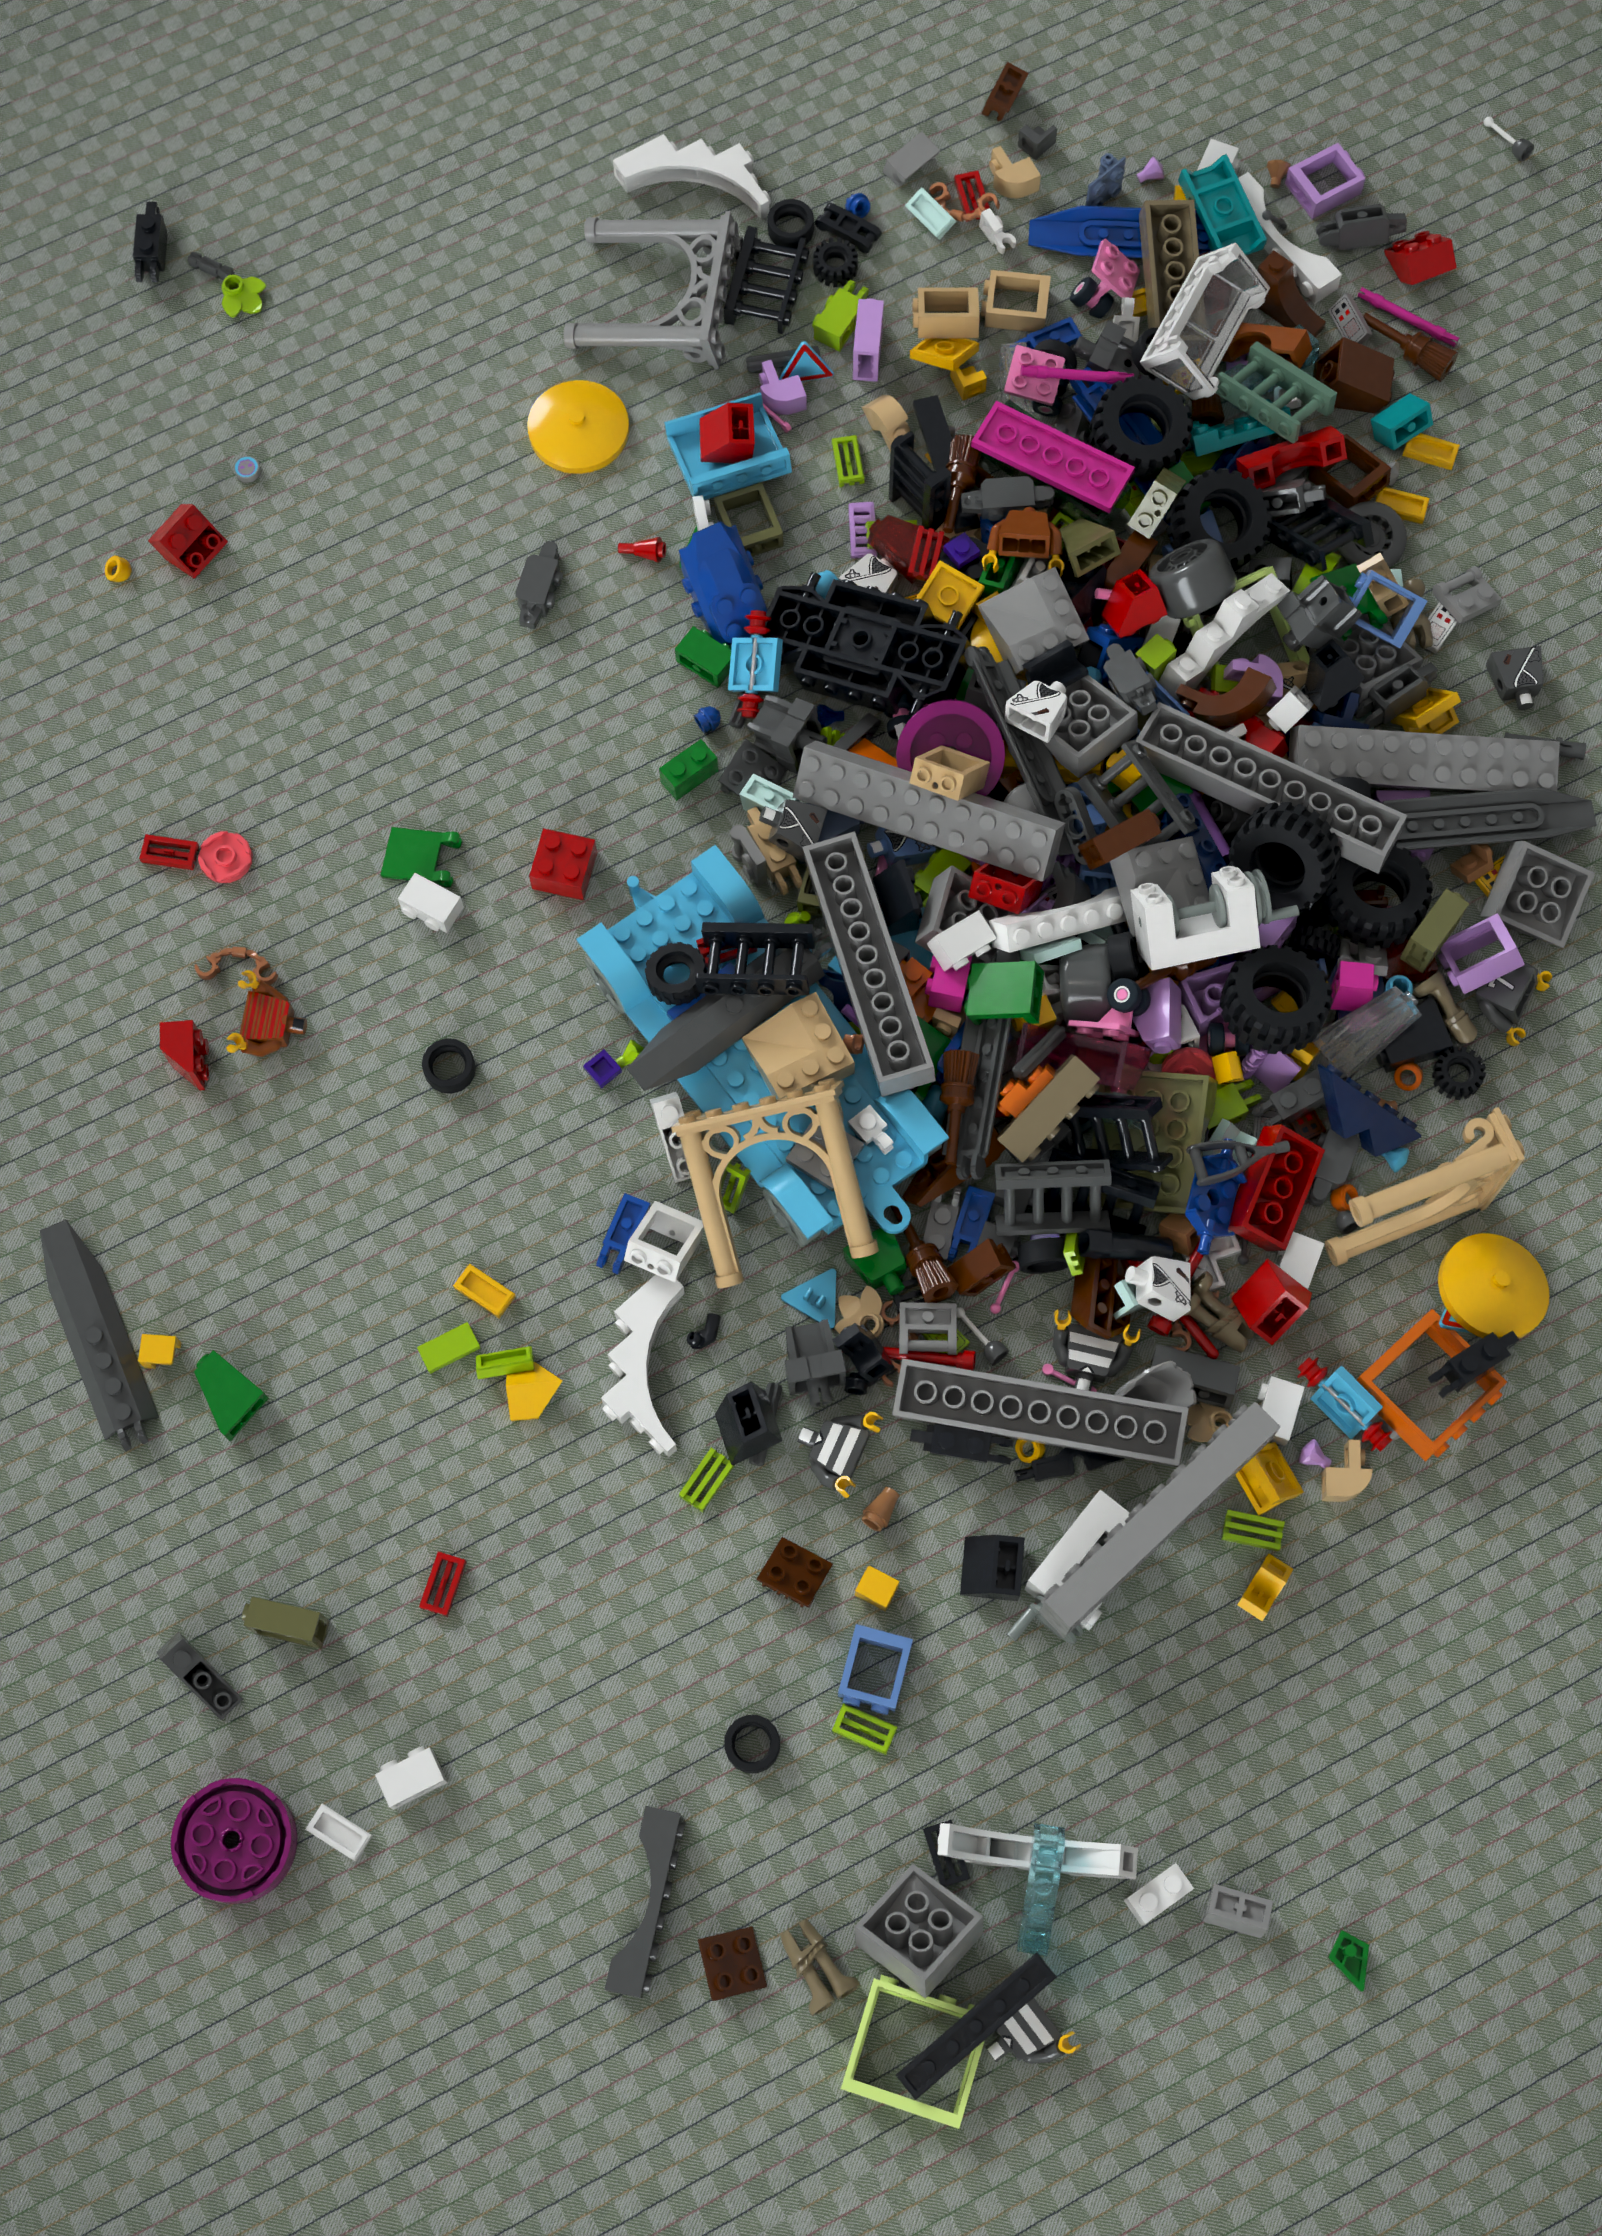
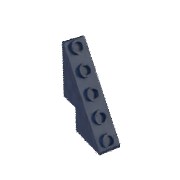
M1179 793L1175 796L1184 809H1188L1195 818L1194 823L1198 829L1185 835L1179 830L1168 840L1193 837L1209 893V888L1212 885L1211 873L1220 871L1227 864L1189 794ZM1166 810L1167 826H1168V825L1171 824L1174 820H1173V818L1170 816V814L1168 813V811Z
M1330 1063L1326 1068L1321 1064L1317 1065L1331 1130L1346 1139L1359 1133L1361 1147L1374 1157L1421 1138V1134L1415 1130L1418 1125L1405 1116L1401 1120L1398 1119L1397 1115L1399 1112L1387 1103L1381 1107L1378 1104L1381 1099L1368 1090L1364 1094L1361 1093L1359 1090L1362 1086L1350 1077H1347L1345 1081L1340 1077L1343 1072Z

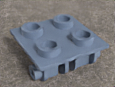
M1106 153L1101 157L1098 178L1088 185L1086 206H1103L1104 202L1109 198H1114L1120 193L1126 157L1121 158L1119 161L1110 153Z

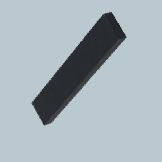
M934 395L914 400L913 408L934 471H938L944 466L946 467L949 462L952 436L939 397ZM961 498L954 524L955 534L980 528V520L977 513L962 512Z
M1036 1952L896 2074L897 2078L912 2097L917 2100L1056 1979L1057 1976Z

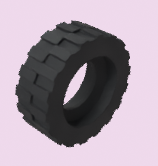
M683 942L668 943L666 946L659 947L657 951L650 955V959H647L645 975L652 995L657 997L658 1001H663L667 1005L676 1004L677 1006L683 1003L688 1004L700 996L701 993L698 992L695 977L697 973H707V967L703 955L700 954L697 948H693L690 944H683ZM683 963L689 967L690 976L682 983L669 984L663 978L665 969L673 964Z

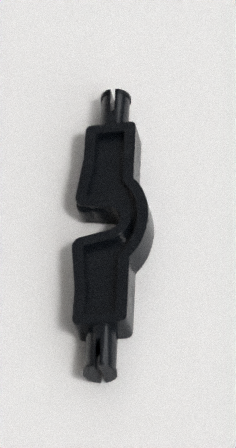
M1064 1448L1058 1455L1032 1461L1031 1467L1014 1470L1017 1482L1034 1478L1035 1482L1074 1475L1073 1458L1076 1456L1083 1459L1088 1471H1094L1109 1464L1124 1461L1125 1458Z

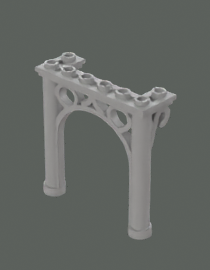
M726 211L725 215H721L720 219L600 220L598 217H587L584 227L587 243L671 244L683 251L688 257L691 264V280L685 296L677 307L658 320L648 323H566L564 327L565 347L567 349H578L580 346L665 347L684 351V357L691 362L702 363L707 360L709 366L719 369L720 361L725 357V346L720 342L718 326L723 321L722 303L726 301V281L731 276L729 264L730 260L733 263H737L743 244V238L739 237L738 224L734 222L731 211ZM703 247V251L709 256L698 258L695 254ZM712 266L710 275H706L703 269ZM707 291L706 301L704 302L700 296ZM691 308H701L700 315L696 319L687 320L684 318V315ZM678 320L682 324V326H671Z

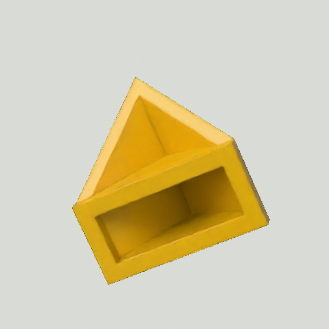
M534 1362V1370L507 1374L506 1392L510 1420L539 1419V1416L563 1380Z

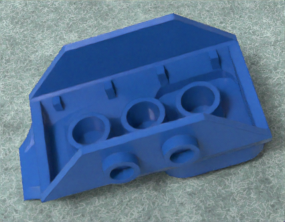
M720 521L693 533L689 545L680 549L679 555L684 575L682 584L687 594L691 593L694 603H691V607L697 618L700 617L714 640L721 644L726 643L730 645L732 644V638L751 637V634L744 630V627L750 624V620L745 618V615H750L751 610L765 611L767 613L768 609L760 591L763 589V584L759 576L754 575L751 567L754 565L753 558L748 550L745 551L736 525L728 527Z

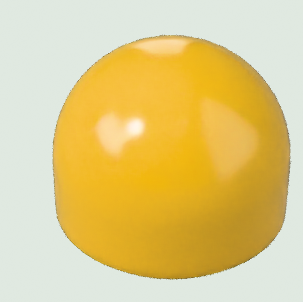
M119 556L110 557L105 565L106 578L112 582H123L130 577L132 572L130 563L125 558ZM117 565V571L112 575V569Z
M1019 1439L1016 1441L1015 1451L1019 1459L1025 1463L1041 1459L1045 1454V1444L1032 1442L1034 1453L1029 1457L1022 1450L1023 1445L1027 1441Z

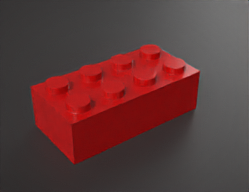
M1282 1124L1263 1126L1256 1146H1273V1143L1288 1141L1290 1151L1266 1155L1246 1169L1244 1175L1247 1178V1182L1239 1186L1228 1230L1235 1232V1234L1265 1251H1286L1325 1152V1149Z

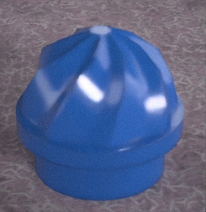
M863 193L851 194V197L846 199L845 207L847 211L860 218L865 217L869 213L870 202Z
M708 706L698 709L694 719L701 731L707 733L708 731L713 732L720 724L721 715L716 708Z

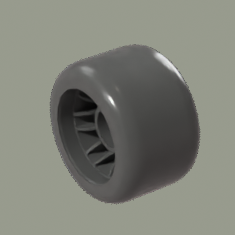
M1213 539L1194 541L1170 552L1161 558L1149 572V579L1158 587L1168 613L1167 616L1173 619L1191 617L1212 608L1228 597L1237 583L1236 574L1222 545Z
M1107 944L1082 945L1081 950L1060 956V1001L1066 1025H1068L1069 1020L1099 1022L1112 1008L1107 1000V991L1115 979L1111 969Z

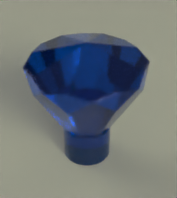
M818 704L816 708L817 718L821 723L822 729L835 721H844L843 711H835L824 704Z

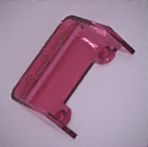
M1023 1023L1015 1065L1050 1029ZM1065 1032L1067 1034L1066 1038L1039 1064L1043 1068L1048 1063L1057 1071L1071 1054L1075 1055L1100 1078L1097 1084L1111 1086L1110 1092L1127 1095L1128 1090L1134 1091L1150 1060L1152 1049L1124 1041L1119 1043Z

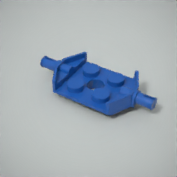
M1222 1149L1219 1154L1202 1156L1208 1176L1221 1174L1238 1167L1236 1161L1233 1160V1150ZM1243 1172L1231 1179L1207 1186H1198L1196 1183L1198 1181L1196 1173L1194 1174L1185 1216L1197 1231V1235L1201 1237L1197 1249L1198 1253L1208 1255L1214 1238L1235 1235V1232H1228L1238 1185L1247 1182ZM1208 1192H1209L1210 1195H1211V1199H1212L1211 1201H1210L1209 1197L1207 1196Z

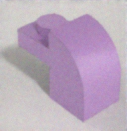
M772 360L762 362V373L759 374L763 403L775 414L789 415L807 410V396L799 375L779 380Z
M1258 654L1252 662L1245 658L1233 659L1224 669L1223 679L1239 682L1247 668L1250 667L1271 676L1277 689L1265 706L1274 707L1282 699L1283 675L1279 666L1271 658Z

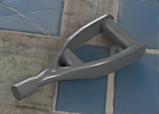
M1218 1140L1191 1145L1186 1149V1153L1190 1155L1198 1179L1197 1185L1207 1186L1239 1175L1266 1155L1289 1152L1290 1145L1288 1141L1273 1143V1146H1255L1231 1140ZM1217 1149L1235 1150L1240 1166L1221 1174L1208 1176L1201 1152ZM1247 1152L1252 1153L1254 1156L1249 1159Z

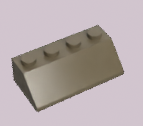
M1071 1054L1058 1068L1054 1078L1045 1088L1039 1092L1016 1118L1013 1117L996 1136L997 1140L1022 1163L1026 1159L1031 1162L1042 1150L1039 1145L1044 1139L1047 1138L1050 1141L1061 1129L1058 1124L1065 1117L1070 1120L1080 1109V1106L1077 1105L1084 1096L1089 1099L1100 1086L1097 1082L1100 1078L1080 1059Z

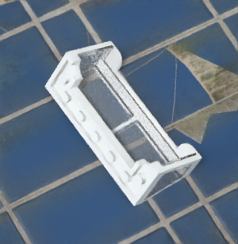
M1237 243L1197 258L1140 361L1145 370L1162 379L1167 384H1171L1193 400L1203 397L1208 398L1217 391L1219 379L1212 376L1247 311L1252 308H1259L1265 302V297L1270 289L1269 285Z

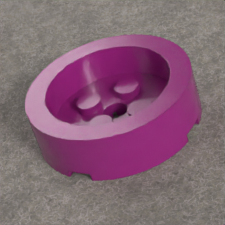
M942 700L923 707L909 719L900 734L897 744L896 759L898 768L912 772L915 757L941 745L946 747L953 746L960 752L990 762L985 786L975 793L987 796L993 790L1003 771L1005 748L997 725L986 712L965 701Z
M228 1778L218 1780L192 1795L179 1811L171 1834L172 1859L186 1885L197 1894L228 1904L251 1902L270 1893L282 1882L289 1872L297 1850L298 1836L296 1823L285 1801L271 1789L248 1779ZM236 1831L240 1836L241 1842L237 1847L229 1849L224 1843L225 1837L228 1833Z

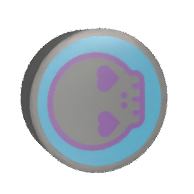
M243 456L234 463L235 475L241 482L250 483L260 476L261 469L254 457Z

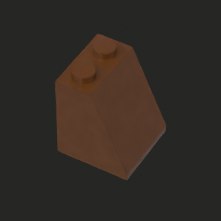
M1343 337L1315 360L1313 378L1337 392L1334 408L1376 413L1384 406H1387L1392 398L1391 385L1395 374L1393 370L1394 358Z

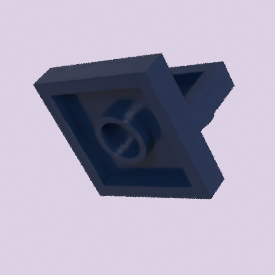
M1354 692L1344 695L1333 708L1325 710L1323 713L1318 708H1310L1303 716V718L1331 727L1369 729L1370 727L1368 724L1353 719V715L1358 709V699L1360 694Z

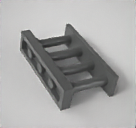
M1136 740L1125 742L1121 745L1126 755L1101 776L1095 772L1085 775L1077 781L1110 828L1128 819L1123 811V806L1147 786H1150L1158 799L1146 809L1149 808L1151 813L1157 814L1165 808L1174 821L1161 831L1162 833L1137 847L1165 842L1179 830L1185 835L1198 829L1194 823L1195 818L1188 809H1184L1147 757L1148 753L1141 743L1136 742ZM1131 764H1134L1142 777L1118 797H1113L1107 789V784Z
M1109 1159L995 1164L996 1190L1004 1189V1214H995L997 1236L1081 1233L1086 1229L1110 1231L1108 1210H1101V1186L1111 1185L1112 1176ZM1090 1186V1211L1073 1212V1187ZM1061 1187V1212L1044 1213V1188ZM1033 1188V1213L1016 1214V1189Z

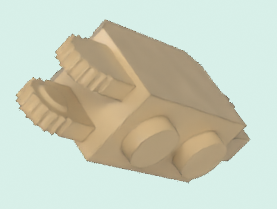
M757 806L747 810V817L751 823L750 826H747V830L766 859L769 880L772 883H776L782 895L789 892L788 886L783 879L789 875L796 887L801 888L803 880L796 868L794 856L769 841L768 838L772 826L759 821L761 813Z

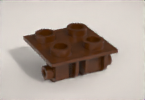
M782 1537L756 1580L762 1583V1587L766 1586L774 1591H778L777 1595L780 1596L782 1593L785 1595V1599L791 1598L792 1601L800 1604V1607L806 1606L810 1608L814 1601V1596L833 1563Z
M752 1926L698 1939L712 2001L767 1987Z

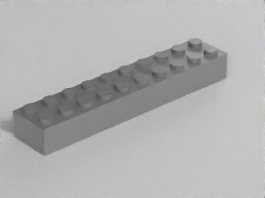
M1158 702V709L1152 712L1136 742L1141 743L1148 753L1147 757L1159 773L1250 815L1258 808L1266 807L1267 804L1273 802L1278 803V806L1282 802H1292V806H1297L1298 804L1306 806V810L1311 813L1314 810L1320 814L1319 818L1323 822L1326 820L1331 826L1330 832H1335L1338 838L1336 846H1339L1341 849V857L1379 874L1402 832L1407 818L1406 814Z
M1298 725L1290 728L1288 761L1329 780L1340 777L1361 778L1367 781L1372 788L1480 793L1542 787L1557 791L1560 742Z
M814 741L804 746L793 798L1042 882L1052 874L1066 823L977 793L957 801L910 784L912 773L910 771L819 741ZM934 782V787L938 788V784Z
M855 831L804 846L803 852L809 875L881 1096L884 1097L936 1081L934 1066Z
M902 1358L892 1415L900 1419L986 1432L996 1436L1178 1467L1181 1465L1189 1408Z
M1256 1401L1249 1408L1244 1404L1228 1422L1229 1427L1223 1424L1215 1431L1212 1438L1207 1442L1208 1447L1203 1443L1193 1452L1192 1457L1187 1461L1189 1464L1187 1467L1182 1463L1171 1473V1477L1166 1481L1167 1486L1161 1483L1150 1493V1497L1145 1501L1147 1503L1146 1506L1142 1503L1138 1504L1125 1520L1127 1524L1124 1526L1121 1523L1117 1524L1107 1534L1108 1537L1104 1540L1105 1544L1103 1546L1097 1543L1086 1554L1087 1557L1083 1560L1084 1564L1082 1566L1076 1563L1065 1574L1062 1580L1063 1584L1060 1587L1055 1583L1043 1595L1044 1597L1040 1601L1043 1605L1039 1613L1063 1638L1079 1625L1272 1440L1281 1426Z

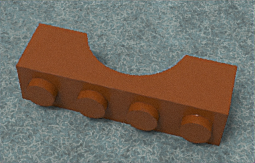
M1224 320L1216 321L1208 333L1210 337H1216ZM1242 322L1221 361L1233 362L1238 357L1249 353L1250 346L1255 342H1259L1300 369L1311 353L1312 345L1307 329ZM1209 340L1205 343L1207 352L1212 344Z

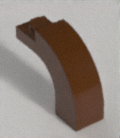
M1134 530L1120 549L1121 554L1116 556L1108 567L1104 589L1113 590L1117 580L1138 569H1142L1150 559L1158 541L1152 537L1148 539ZM1102 599L1101 608L1095 613L1103 618L1102 613L1108 600Z
M1248 667L1239 683L1225 694L1207 695L1183 684H1180L1175 693L1181 702L1180 705L1186 710L1193 712L1196 719L1211 726L1225 727L1239 724L1256 715L1268 703L1277 688L1271 676Z

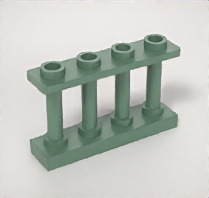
M1255 342L1250 346L1247 366L1231 378L1222 371L1217 374L1219 384L1215 392L1221 398L1226 399L1241 411L1252 416L1291 443H1295L1298 440L1301 422L1315 410L1326 417L1333 412L1337 392L1259 342ZM1254 372H1258L1266 377L1252 391L1241 384ZM1276 384L1286 390V392L1271 404L1261 396ZM1296 397L1306 403V405L1291 417L1281 409Z

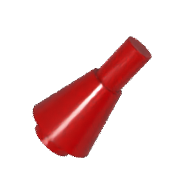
M661 537L635 543H619L618 553L634 554L660 563L661 559L666 556V543L662 542Z

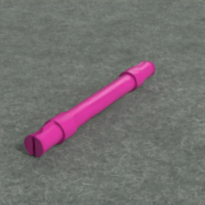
M1362 287L1360 291L1365 293V295L1360 292L1357 297L1369 302L1370 305L1378 309L1380 308L1432 335L1431 337L1438 341H1443L1453 347L1456 346V343L1452 340L1459 341V337L1447 332L1446 329L1438 325L1436 326L1399 307L1378 293H1373Z
M1021 365L1020 376L1039 379L1056 378L1106 382L1107 384H1114L1119 380L1124 382L1126 377L1134 376L1133 373L1128 374L1118 371L1102 372L1050 368L1041 365Z

